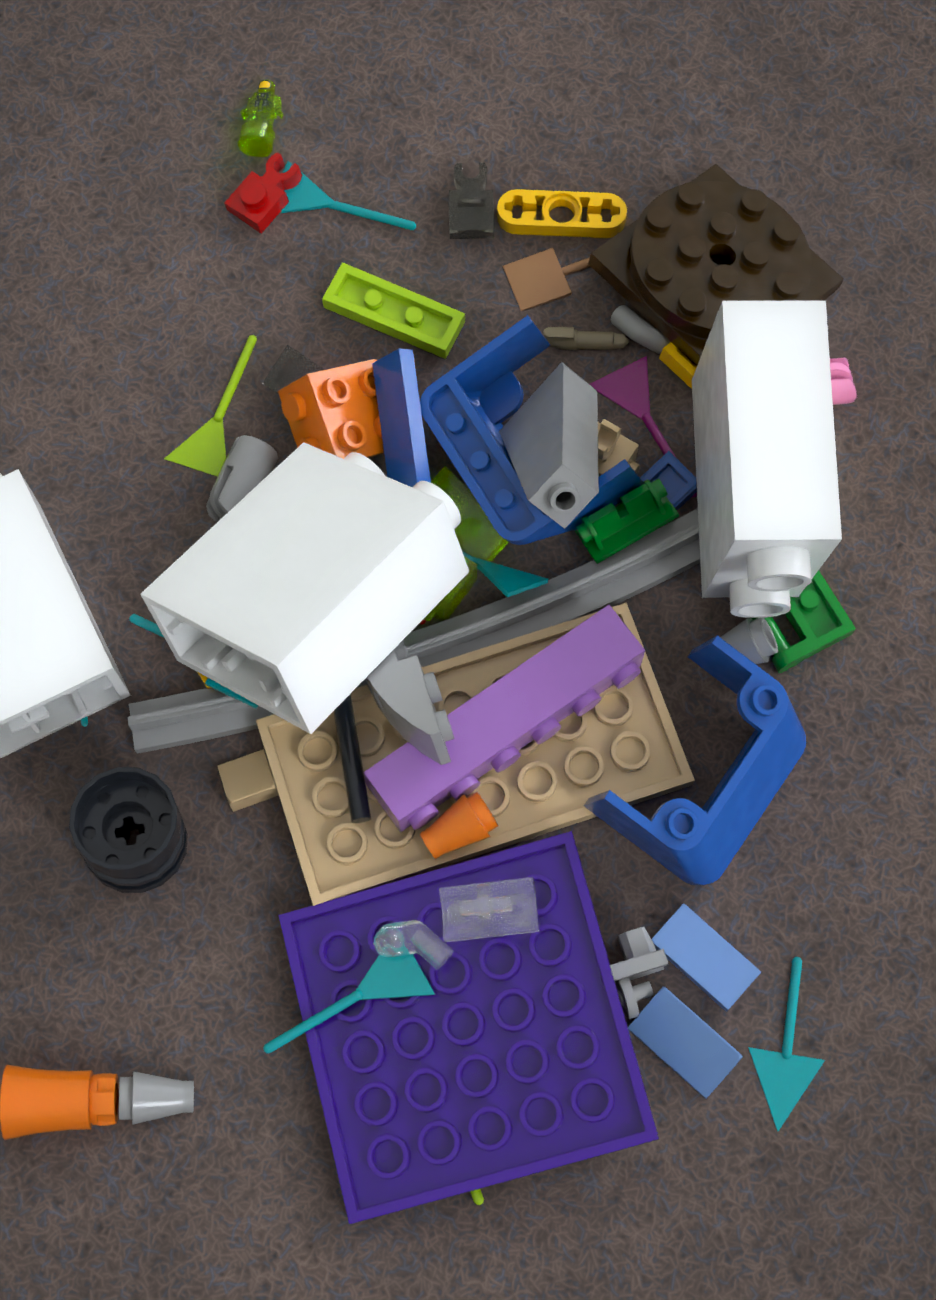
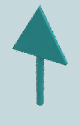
M794 957L792 960L782 1053L748 1047L777 1131L780 1130L825 1061L792 1055L802 959L800 957Z

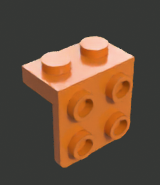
M376 359L309 373L278 391L282 402V411L289 422L297 448L304 442L343 459L351 452L360 453L367 458L384 454L372 363L377 361Z

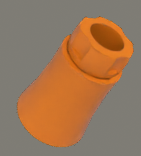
M13 1065L5 1066L0 1096V1123L4 1140L37 1133L92 1129V1125L109 1126L117 1124L119 1107L118 1074H93L92 1070L60 1071L32 1069Z

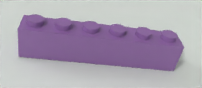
M609 604L449 713L447 716L455 739L445 743L451 762L440 765L407 742L364 772L366 785L400 833L409 826L417 830L434 819L439 813L436 808L449 798L453 797L457 801L463 794L468 796L480 785L478 778L493 768L498 773L511 766L521 756L519 752L521 748L533 740L537 744H541L555 735L561 728L559 722L575 712L577 716H581L590 711L601 701L602 698L599 694L612 685L620 689L634 680L641 672L639 666H641L645 649Z

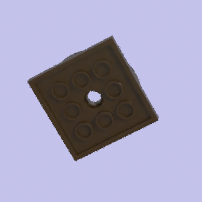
M717 164L710 167L691 182L676 186L656 197L644 209L638 220L594 250L588 262L604 280L696 366L699 363L722 301H825L840 288L844 280L843 277L809 248V244L800 226L781 206L768 198L762 191L739 185ZM710 257L723 258L730 265H717Z

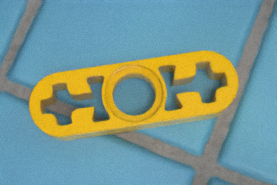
M515 189L504 193L497 204V220L500 227L508 233L519 235L611 238L624 229L627 216L625 202L619 196L612 193ZM516 205L522 206L523 211L521 218L518 219L512 218L513 206ZM537 205H542V220H536ZM556 207H567L574 213V217L568 222L559 223L554 221L549 213ZM582 207H588L587 222H581ZM602 209L611 210V222L602 221Z

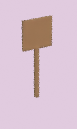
M550 248L504 265L503 269L521 311L572 295L565 276L591 266L588 264L589 258L561 268L554 249Z

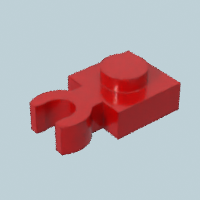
M278 152L273 154L266 163V172L262 177L251 171L224 202L227 211L262 234L288 204L289 200L284 190L294 188L301 181L302 173L299 165L294 163L287 172L279 173L285 164L281 154Z

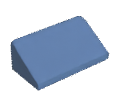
M664 986L628 1027L632 1034L705 1099L743 1057Z

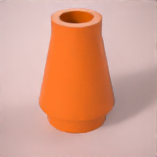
M477 791L469 797L463 794L429 828L422 831L420 836L432 856L437 859L445 853L491 837L488 832L499 825Z

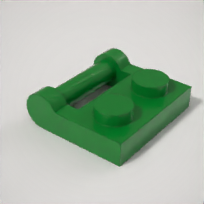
M819 570L812 578V582L805 587L799 597H790L791 610L785 613L801 639L800 642L790 646L773 617L764 618L768 622L777 642L778 652L773 654L774 657L771 659V662L778 673L798 665L801 661L851 636L856 629Z

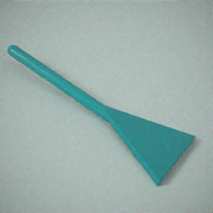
M287 161L283 173L291 168L293 165L291 162ZM303 173L302 179L297 186L284 190L289 202L280 213L330 208L408 230L416 229V223L413 221L334 201Z
M463 552L467 565L480 570L507 598L548 583V578L472 557Z
M397 927L354 992L266 1043L263 1047L264 1052L267 1054L272 1053L359 1000L436 995L400 929Z

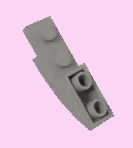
M402 641L365 678L366 683L382 713L406 741L440 765L449 763L451 759L445 742L455 738L445 709L436 712L434 703L443 700L434 672L424 674L418 656L409 657L405 644Z

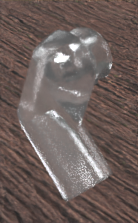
M419 920L386 924L379 929L374 937L375 950L383 957H398L418 953L436 970L440 969L454 952L450 946Z

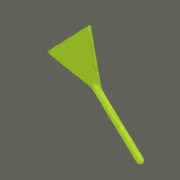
M250 335L214 417L166 456L165 460L218 477L226 460L223 417L257 342L256 336Z

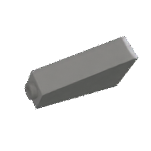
M561 362L499 432L528 501L565 529L599 493L597 391Z

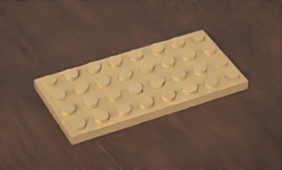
M627 602L612 607L643 646ZM595 613L422 667L424 674L434 672L443 700L434 703L436 712L445 709L448 715ZM646 652L644 653L641 666H639L641 672L634 680L620 689L615 685L599 694L602 698L601 701L587 713L581 716H577L575 712L559 722L561 725L560 730L545 742L537 744L533 740L519 750L521 756L505 770L497 773L493 768L478 778L480 785L466 797L478 791L499 826L488 832L491 837L445 853L437 859L428 850L420 833L429 828L456 802L453 797L436 808L439 813L429 823L417 830L409 826L400 833L366 785L371 820L363 823H352L334 711L312 734L275 714L257 719L256 723L313 906L440 869L595 818L597 816L585 808L584 804L590 797L609 790L631 806L692 786L695 779ZM368 685L358 687L351 693L364 772L408 742L382 713Z

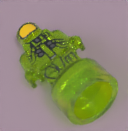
M269 79L260 81L257 92L248 99L247 107L240 112L243 121L247 117L248 121L240 129L238 147L248 156L267 157L272 153L275 141L274 119L277 116L281 119L283 118L281 98L275 95L276 86Z

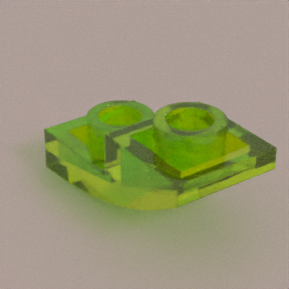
M444 466L431 480V483L441 488L453 500L460 512L461 523L455 529L460 547L472 557L491 562L509 542L497 533L470 489Z

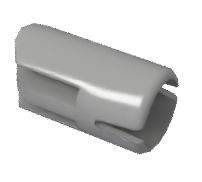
M242 435L235 439L206 505L208 515L214 521L218 522L273 471L278 460V454L272 446L248 435Z

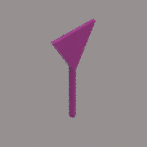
M647 356L589 384L598 393L643 420L662 453L665 455L670 451L675 456L650 416Z

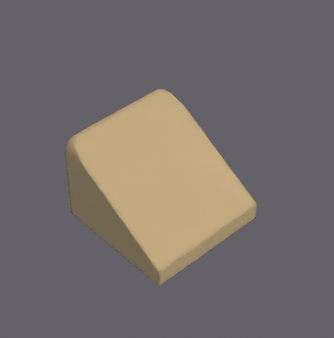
M264 749L218 765L226 797L233 812L279 796Z

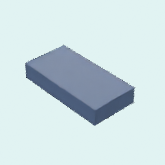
M684 903L652 938L655 948L657 950L664 949L666 958L726 1012L761 973L757 967Z

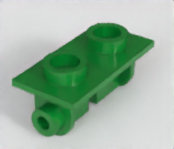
M659 478L653 482H650L648 479L643 481V485L622 496V504L617 507L610 503L592 515L581 518L583 523L575 527V532L596 564L679 517V513L666 497L668 493Z

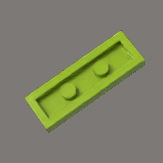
M343 262L322 298L324 308L444 359L447 358L465 324V313Z

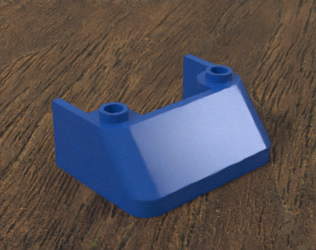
M528 315L429 385L420 399L423 418L489 521L501 537L515 545H525L576 530L575 527L583 523L582 517H588L610 503H613L615 506L621 502L622 496L644 484L626 459L622 460L598 477L599 493L565 529L528 501L499 432L504 426L502 422L516 413L523 402V388L513 372L551 346Z
M718 635L692 649L688 658L737 694L739 714L749 725L755 728V731L704 806L700 808L692 801L683 798L672 799L663 803L649 820L611 790L590 797L584 804L585 808L690 885L710 884L722 876L802 756L806 747L805 731L784 687Z

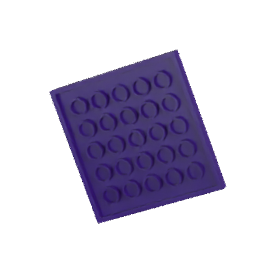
M572 831L279 915L303 1021L354 992L397 927L400 929L436 994L359 1000L305 1032L349 1224H355L660 1140Z

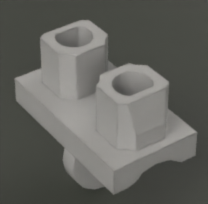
M645 927L618 935V941L625 961L610 965L621 1005H623L628 1019L639 1016L637 1001L654 996L649 981L632 986L630 980L664 970V966L668 965L664 949L656 951L654 943Z

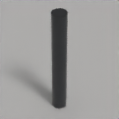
M350 694L334 710V718L351 822L363 823L371 820V813Z

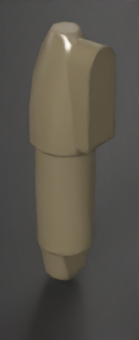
M547 327L543 331V335L549 344L562 350H613L624 348L629 343V339L625 337V334L614 332L577 331L574 327Z

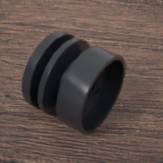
M116 767L97 774L78 792L71 806L69 829L74 844L80 855L84 858L89 870L103 885L121 893H143L162 886L178 872L187 854L188 833L171 789L157 775L138 767ZM138 829L140 834L136 837L137 843L128 845L126 840L130 838V831Z

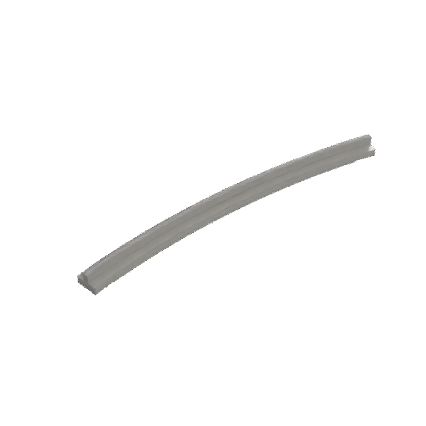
M698 508L651 532L599 564H596L594 560L548 580L547 584L410 632L402 640L408 656L413 657L417 655L421 667L428 666L598 612L609 604L612 607L700 563ZM364 679L358 687L367 685L366 680ZM204 688L130 703V716L127 718L128 726L133 734L134 750L136 753H142L258 729L256 720L273 715V713L259 705L255 709L213 688Z

